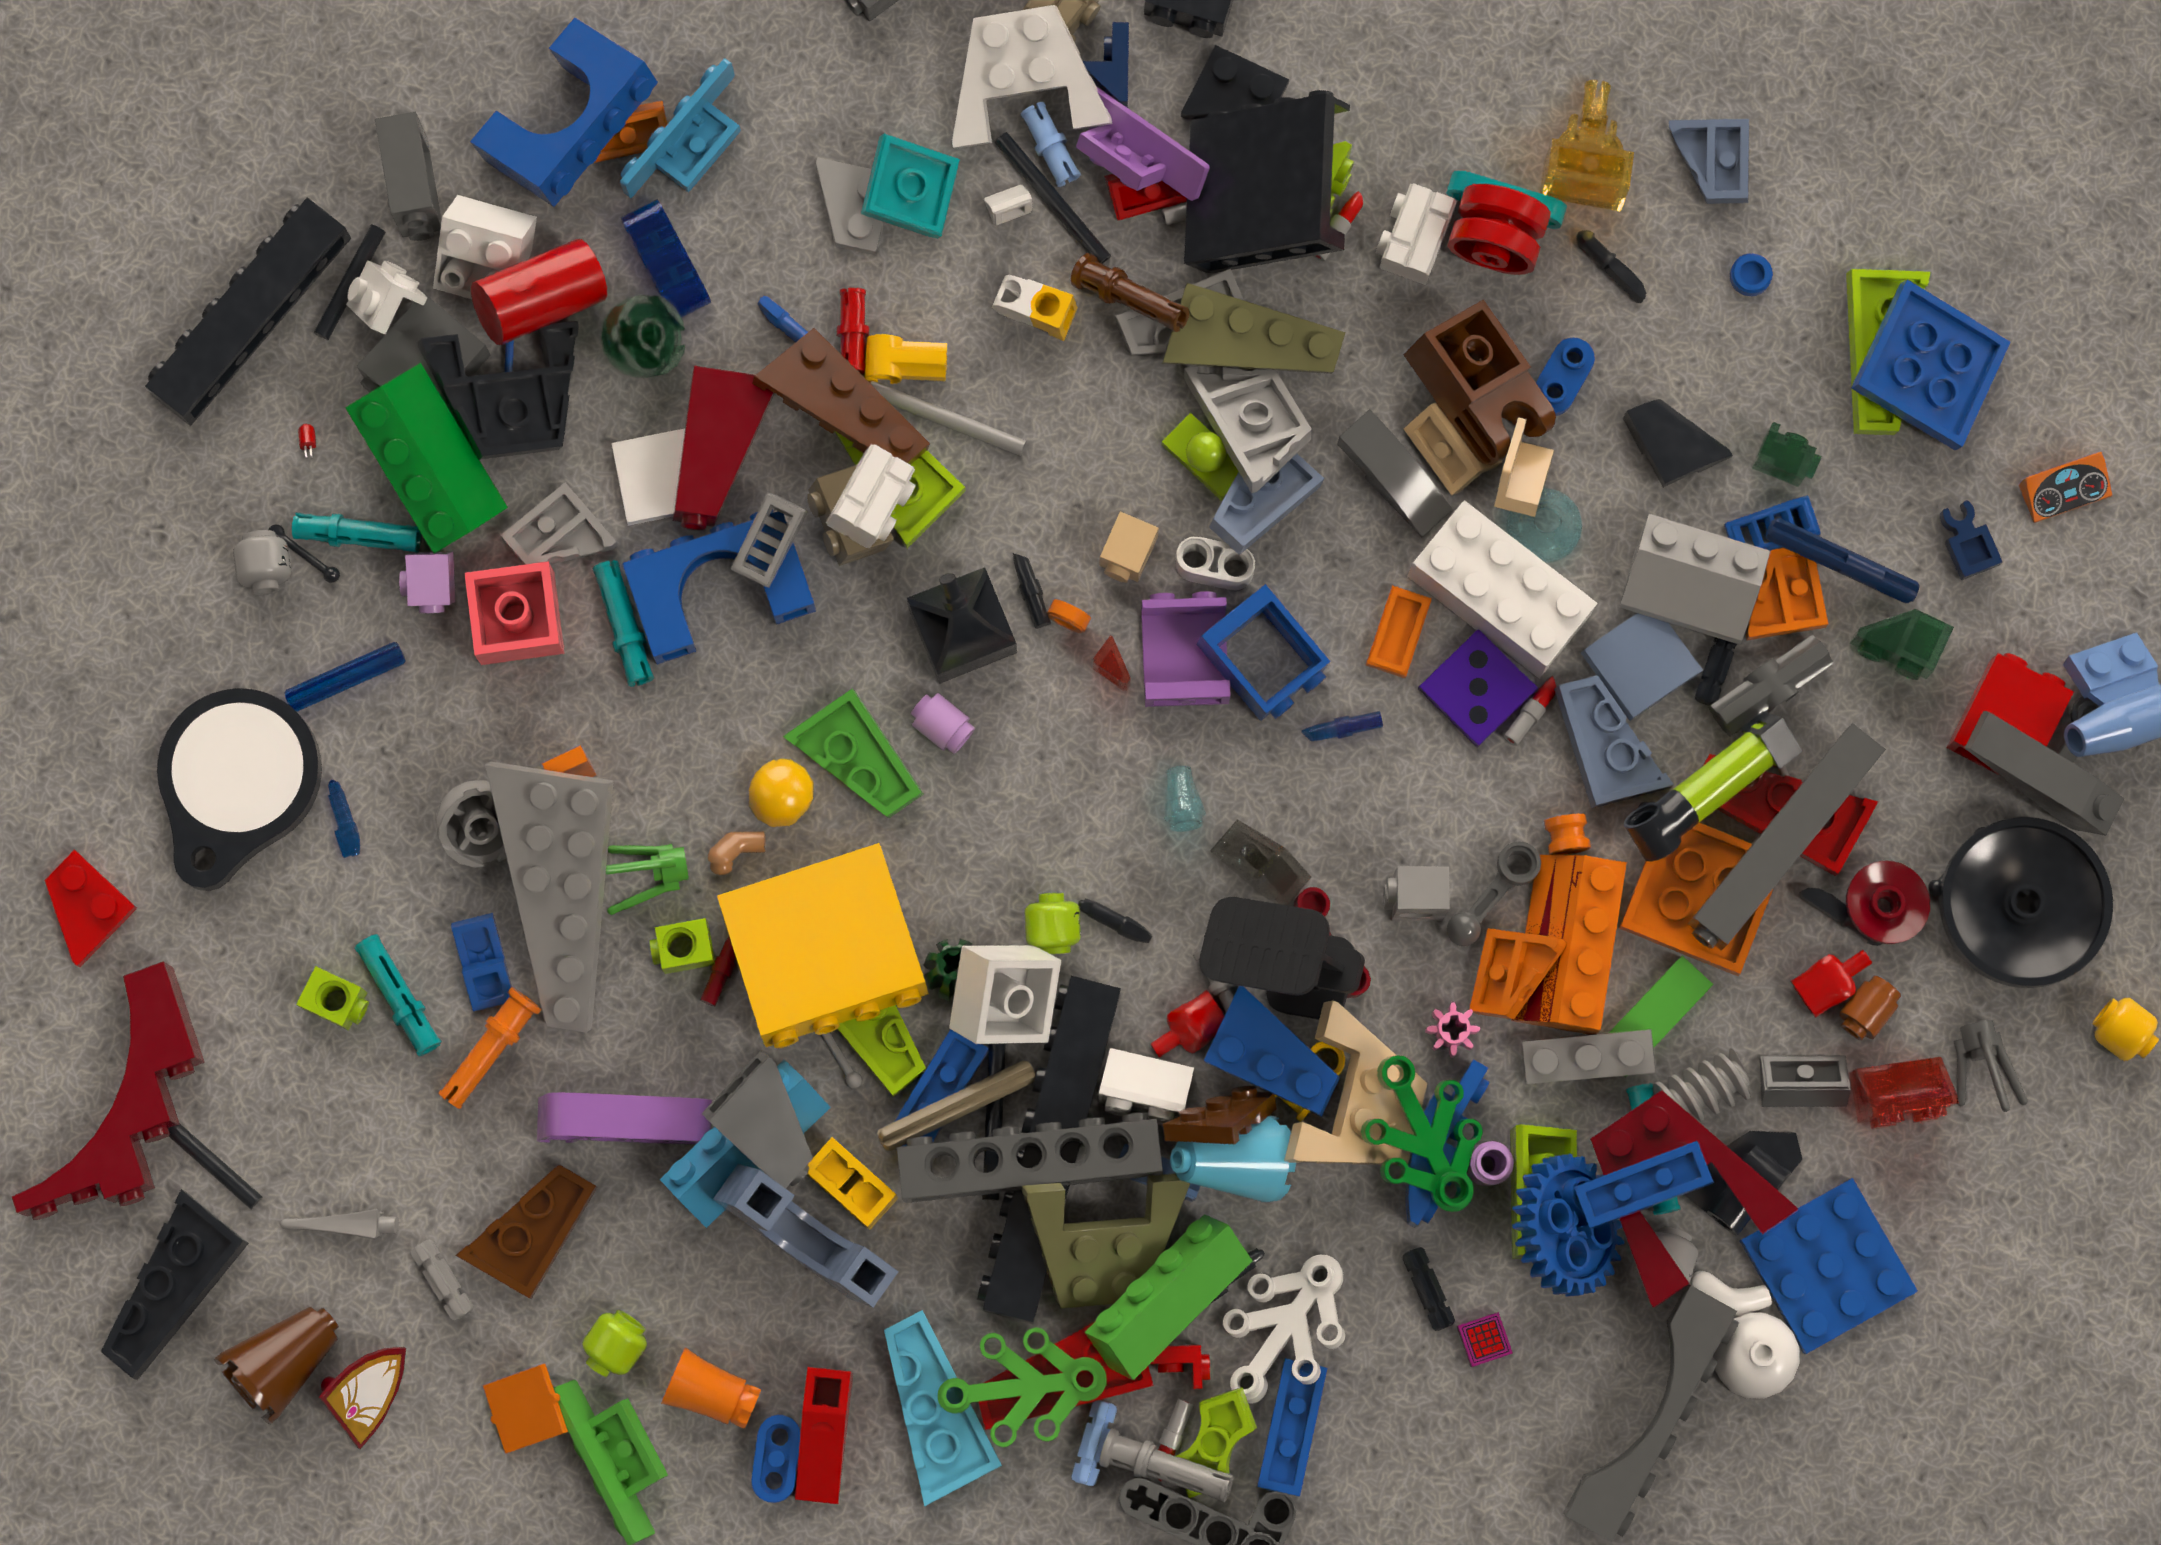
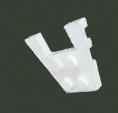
M1050 5L973 18L952 139L953 148L992 143L987 100L1064 87L1068 89L1073 129L1078 130L1112 124V118L1097 92L1098 89L1079 55L1077 46L1057 6Z

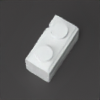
M1414 183L1410 184L1406 195L1398 193L1390 214L1391 217L1397 219L1392 233L1386 230L1383 231L1376 250V254L1382 256L1380 268L1426 285L1457 203L1455 198L1438 192H1432V190Z
M871 444L863 454L826 521L827 526L843 535L849 536L851 540L865 548H870L877 539L885 541L896 523V519L890 516L896 504L903 507L915 488V484L909 481L915 471L914 467L898 457H893L891 453L879 446Z

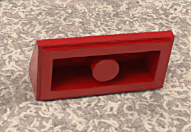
M1114 174L1104 176L1117 221L1187 202L1185 196L1163 181L1140 190H1135L1124 185L1120 178Z

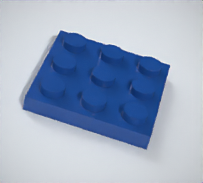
M1907 279L1900 283L1851 389L1953 450H1957L1963 447L2010 345V341Z
M1853 1178L1798 1208V1212L1764 1235H1762L1760 1230H1757L1739 1240L1761 1280L1769 1290L1770 1296L1786 1324L1794 1333L1797 1343L1804 1354L1813 1351L1918 1292Z

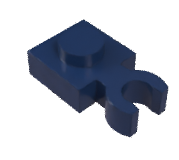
M1968 500L1960 505L1964 515L1963 520L1953 519L1948 508L1943 509L1940 513L1942 525L1954 534V537L1946 540L1945 545L1961 581L1998 567L2003 563L1987 524L1977 528L1974 527L1972 521L1975 517V510Z

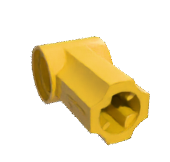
M876 334L867 337L864 378L871 383L872 380L878 382V379L890 380V384L900 383L902 379L946 381L947 343L904 341L901 337L887 334Z

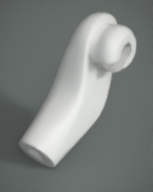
M1705 1271L1694 1272L1690 1281L1691 1286L1735 1309L1737 1313L1734 1317L1758 1311L1772 1304L1769 1290L1765 1285L1739 1289L1731 1288L1711 1273Z

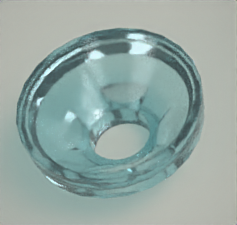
M1543 488L1537 512L1547 509L1556 513L1559 519L1557 529L1551 532L1541 531L1535 525L1533 516L1509 511L1506 531L1507 534L1542 561L1554 563L1568 556L1576 548L1581 538L1582 520L1578 507L1566 494L1555 489Z

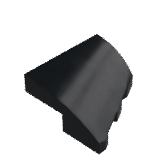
M1661 399L1629 409L1623 417L1641 454L1645 453L1663 488L1695 472L1700 473L1733 456L1730 449Z

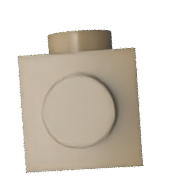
M1120 511L1100 555V566L1106 568L1104 573L1120 582L1127 583L1128 579L1138 582L1157 541L1159 528Z

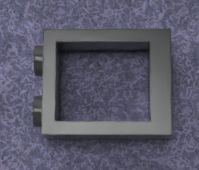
M415 111L376 118L375 125L390 213L402 237H409L413 241L430 239L434 236V232L441 230L442 219L428 138Z

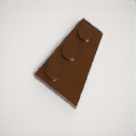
M1240 1086L1231 1089V1095L1209 1098L1205 1101L1206 1106L1183 1109L1179 1111L1180 1117L1163 1123L1165 1141L1235 1145L1240 1141L1239 1135L1248 1134L1252 1130L1251 1124L1261 1123L1277 1109L1275 1095L1269 1092H1257L1256 1086Z
M558 1165L522 1196L519 1202L499 1219L497 1218L470 1245L465 1246L455 1256L532 1300L598 1187L565 1167Z

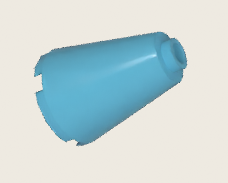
M1268 1116L1261 1123L1251 1124L1252 1130L1248 1134L1239 1135L1240 1141L1235 1145L1178 1141L1171 1152V1167L1177 1177L1184 1182L1261 1202L1279 1201L1288 1193L1291 1186L1285 1185L1288 1172H1295L1296 1163L1284 1161L1291 1131L1287 1125H1279L1276 1121L1279 1118L1276 1116Z

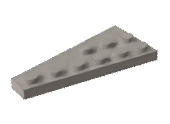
M490 761L485 764L545 1024L550 1027L587 1033L592 1029L614 781Z

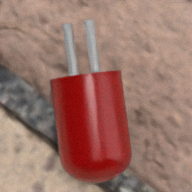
M303 424L298 429L299 447L301 450H305V458H307V449H310V457H313L312 448H316L315 429L310 424Z

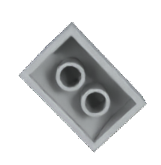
M1648 514L1639 535L1619 608L1740 645L1762 584L1770 551Z

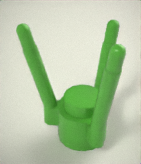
M672 844L662 846H609L608 852L611 854L652 856L651 860L606 865V875L653 869L654 880H663L664 883L610 906L607 912L613 915L665 892L680 890L679 881L689 880L684 847L673 848Z

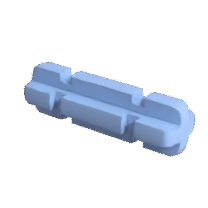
M1102 1400L1092 1402L1089 1417L1093 1418L1091 1423H1086L1077 1454L1078 1457H1081L1080 1463L1075 1462L1071 1475L1073 1481L1087 1486H1094L1100 1472L1099 1469H1096L1097 1463H1100L1101 1451L1105 1439L1111 1430L1108 1429L1109 1422L1114 1423L1117 1413V1406Z

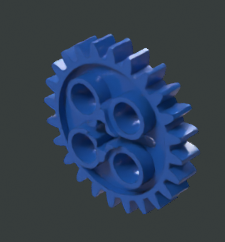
M1572 1154L1543 1158V1163L1531 1166L1533 1174L1522 1177L1527 1188L1516 1190L1518 1197L1523 1202L1522 1205L1513 1206V1211L1520 1215V1222L1512 1224V1228L1521 1231L1522 1237L1515 1242L1517 1247L1525 1246L1526 1253L1521 1261L1522 1263H1533L1530 1276L1532 1278L1541 1277V1287H1552L1554 1295L1565 1294L1566 1297L1594 1293L1596 1292L1595 1287L1606 1285L1605 1276L1615 1274L1610 1262L1621 1261V1256L1615 1250V1246L1624 1244V1240L1617 1235V1229L1622 1228L1620 1220H1614L1590 1229L1574 1187L1604 1175H1596L1597 1164H1586L1585 1157L1583 1156L1573 1157Z

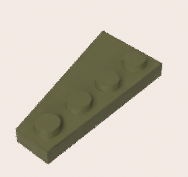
M1187 283L1180 305L1188 307L1189 318L1184 328H1180L1179 332L1171 331L1162 364L1332 374L1335 370L1346 332Z

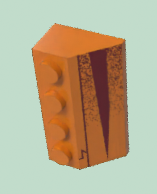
M1540 855L1541 867L1539 873L1533 879L1525 933L1558 937L1567 943L1566 948L1515 1019H1511V1021L1588 1035L1597 1034L1601 1030L1627 862L1587 855Z

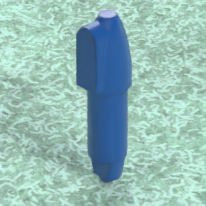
M763 296L760 298L758 306L768 321L783 331L795 343L808 333L790 317L787 311L769 297Z

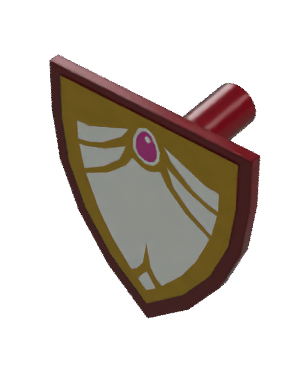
M405 1347L383 1348L366 1354L347 1366L336 1378L327 1376L321 1383L323 1393L319 1396L320 1400L358 1449H361L383 1422L399 1390L404 1373Z

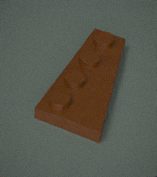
M815 328L810 330L754 376L752 384L763 391L769 389L783 398L784 404L795 411L801 409L820 421L819 426L832 434L836 431L853 442L852 446L862 453H865L871 444H875L891 453L893 457H898L911 465L928 451L930 443Z

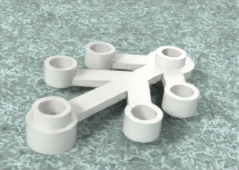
M1316 1255L1304 1263L1300 1272L1272 1278L1266 1274H1256L1249 1280L1248 1291L1258 1302H1267L1275 1294L1301 1290L1292 1304L1245 1313L1240 1309H1233L1224 1316L1223 1326L1225 1330L1236 1338L1246 1336L1249 1331L1276 1326L1250 1365L1238 1368L1231 1377L1230 1386L1231 1390L1240 1388V1382L1243 1377L1253 1376V1385L1249 1389H1243L1248 1403H1256L1265 1396L1268 1389L1265 1374L1291 1336L1296 1360L1292 1365L1293 1375L1302 1384H1312L1318 1380L1321 1370L1319 1364L1314 1360L1307 1313L1316 1300L1322 1321L1317 1328L1318 1340L1330 1349L1337 1348L1344 1342L1345 1331L1339 1324L1334 1294L1343 1283V1270L1333 1257ZM1319 1269H1326L1328 1271L1327 1278L1322 1282L1314 1281L1315 1272ZM1260 1281H1266L1269 1284L1268 1290L1264 1294H1256V1284ZM1240 1316L1244 1318V1324L1239 1330L1231 1329L1230 1322L1234 1317ZM1331 1327L1337 1328V1337L1332 1341H1326L1324 1339L1325 1331ZM1311 1363L1313 1365V1372L1307 1377L1300 1376L1299 1370L1301 1366Z

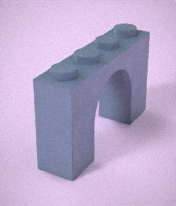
M737 1164L713 1200L847 1298L874 1308L899 1271L865 1246L843 1238L791 1201L795 1196L761 1170Z

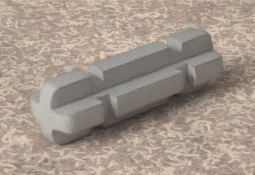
M431 1239L423 1241L411 1251L412 1257L419 1267L424 1266L425 1270L422 1273L440 1301L445 1300L447 1305L444 1306V1309L452 1320L464 1317L473 1309V1304L466 1293H460L459 1289L462 1286L445 1259L440 1260L437 1256L440 1254V1251L434 1241Z

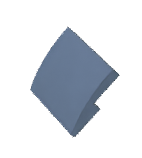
M1639 613L1605 634L1581 652L1584 659L1595 674L1599 676L1630 721L1703 671L1668 622Z

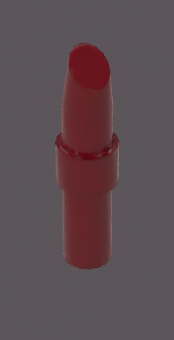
M730 936L725 941L719 956L715 958V963L711 968L712 973L700 998L701 1002L716 1007L725 983L731 977L736 966V956Z

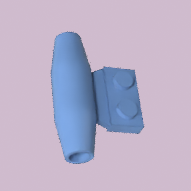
M2137 633L2068 656L2063 666L2084 698H2089L2100 706L2065 728V742L2073 755L2083 757L2124 751L2161 738V684L2158 682V665Z

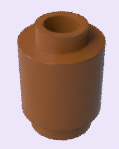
M1876 975L1869 982L1864 981L1839 1013L1840 1017L1844 1020L1841 1024L1842 1028L1860 1041L1864 1037L1874 1039L1897 1010V1001L1901 997L1900 992L1889 982Z

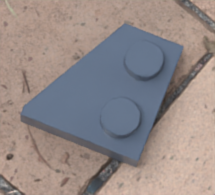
M1749 119L1669 120V131L1706 203H1748Z

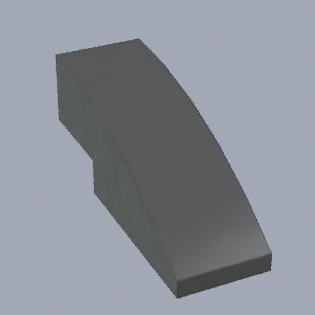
M1371 409L1339 436L1337 445L1366 474L1365 479L1421 537L1452 511L1451 506L1425 471Z

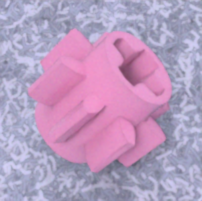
M1451 1002L1448 1013L1445 1015L1435 1009L1432 1015L1438 1021V1024L1425 1029V1033L1436 1035L1437 1041L1432 1049L1435 1051L1442 1045L1448 1047L1451 1058H1454L1457 1053V1047L1460 1045L1470 1051L1474 1046L1467 1037L1469 1034H1476L1480 1031V1027L1470 1026L1468 1019L1472 1015L1473 1010H1467L1464 1014L1456 1012L1455 1002ZM1450 1019L1455 1020L1456 1027L1463 1028L1464 1032L1459 1033L1456 1040H1451L1450 1033L1442 1031V1028L1447 1026Z

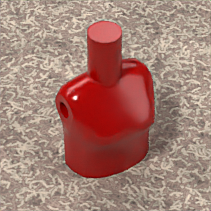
M1861 950L1843 963L1835 955L1828 954L1790 982L1809 1011L1816 1018L1829 1008L1856 993V985L1852 977L1873 963L1864 950Z
M1205 990L1191 1001L1180 1005L1168 1013L1166 1021L1170 1031L1150 1043L1159 1058L1178 1045H1181L1184 1050L1193 1054L1215 1038L1225 1015L1208 990Z

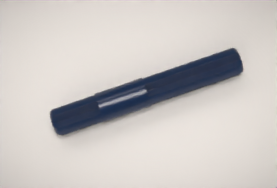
M1781 518L1772 520L1768 526L1766 538L1777 545L1905 604L1913 602L1917 596L1920 585L1909 577Z

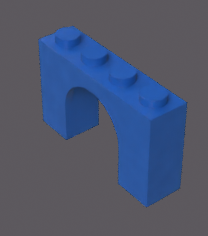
M575 17L549 49L562 68L590 86L589 101L581 116L573 124L561 131L551 134H536L527 131L500 112L495 111L470 141L481 157L492 167L553 207L563 196L571 191L576 180L590 164L596 161L601 150L616 133L622 130L627 119L650 96L653 88L658 83L643 60Z
M772 509L769 516L787 524L784 514L779 511L774 512ZM758 512L749 517L750 521L735 526L733 522L722 523L712 527L709 530L710 534L694 539L693 535L677 538L670 542L669 548L654 552V549L651 548L640 550L630 555V561L622 563L657 665L697 651L682 607V593L685 583L692 572L706 562L715 559L735 560ZM766 524L761 530L779 540H782L784 533ZM758 539L754 544V547L772 556L777 551L776 548ZM792 543L770 588L764 586L776 625L816 612L794 543ZM750 554L746 559V562L766 572L770 565Z

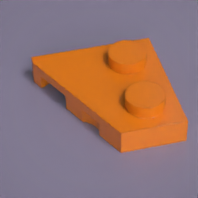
M1786 548L1771 550L1762 584L1746 630V641L1826 628L1828 626V619L1816 562Z
M1487 928L1469 1010L1472 1009L1473 1013L1478 1015L1514 1020L1564 951L1567 942L1558 937Z

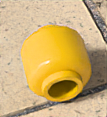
M2129 997L2119 1001L2112 998L2092 1023L2096 1027L2094 1034L2096 1041L2123 1061H2128L2137 1054L2141 1058H2145L2159 1041V1038L2154 1035L2158 1026L2156 1017Z

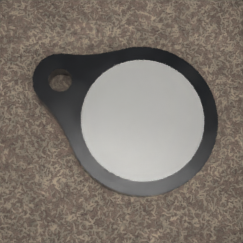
M246 688L214 692L188 706L174 720L166 732L157 761L158 785L171 824L175 870L186 884L197 890L211 891L219 889L229 882L236 872L257 853L292 832L307 816L316 800L322 777L319 746L305 720L283 700L266 692ZM203 849L213 850L216 856L213 867L206 871L197 870L195 866L196 854Z

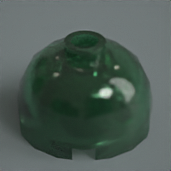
M642 294L624 299L610 309L602 324L600 339L603 352L609 363L624 375L644 379L669 373L678 366L684 355L686 345H681V331H684L685 327L680 314L675 306L664 297L658 295L649 296Z

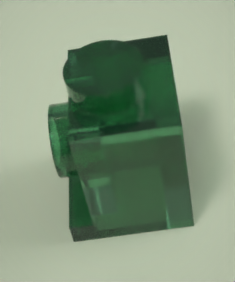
M1772 422L1766 432L1752 469L1799 487L1805 477L1813 478L1822 456L1815 454L1817 448L1808 445L1809 441L1805 437L1792 432H1786L1785 435L1778 432L1781 424Z

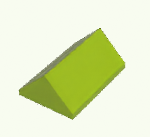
M1525 1124L1515 1125L1510 1130V1152L1514 1161L1511 1173L1512 1224L1520 1222V1215L1513 1211V1206L1522 1205L1523 1202L1516 1193L1517 1189L1527 1188L1522 1177L1533 1174L1531 1166L1543 1163V1158L1567 1154L1577 1157V1130ZM1513 1228L1512 1259H1522L1526 1253L1525 1246L1517 1247L1515 1245V1242L1522 1237L1521 1231Z

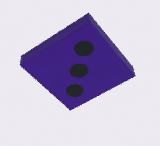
M1478 629L1418 689L1478 748L1537 691L1538 687Z

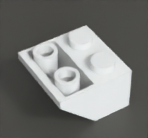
M457 195L442 216L433 289L472 299L470 288L472 282L529 259L533 247L537 217Z
M1110 1048L1100 1086L1098 1103L1105 1104V1112L1119 1116L1128 1115L1131 1113V1110L1148 1113V1120L1157 1119V1124L1163 1126V1123L1180 1117L1179 1111L1185 1109L1194 1068Z

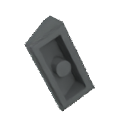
M1846 1055L1760 1056L1762 1107H1847L1851 1088Z

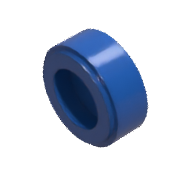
M1754 253L1740 256L1730 270V282L1733 288L1745 296H1757L1763 293L1771 283L1773 276L1772 267L1767 259Z

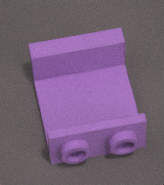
M1205 591L1193 593L1192 598L1175 599V595L1172 593H1156L1150 595V600H1142L1145 707L1229 704L1230 680H1226L1196 645L1201 635L1225 617L1226 597L1217 598V593ZM1225 642L1220 648L1227 655V642Z

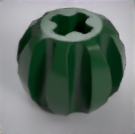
M961 938L956 946L949 945L948 939L937 943L936 946L940 953L929 952L923 964L926 969L931 970L924 975L928 988L933 990L940 987L938 997L949 1002L951 996L955 993L958 972L953 971L948 974L947 967L951 966L957 969L959 967L962 946H972L971 942Z

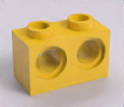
M833 1137L808 1163L809 1171L807 1175L869 1230L873 1228L898 1199L895 1192Z

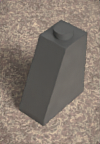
M761 1050L703 1111L702 1115L766 1175L786 1188L789 1184L791 1186L796 1185L805 1177L809 1171L808 1163L813 1157L777 1065Z

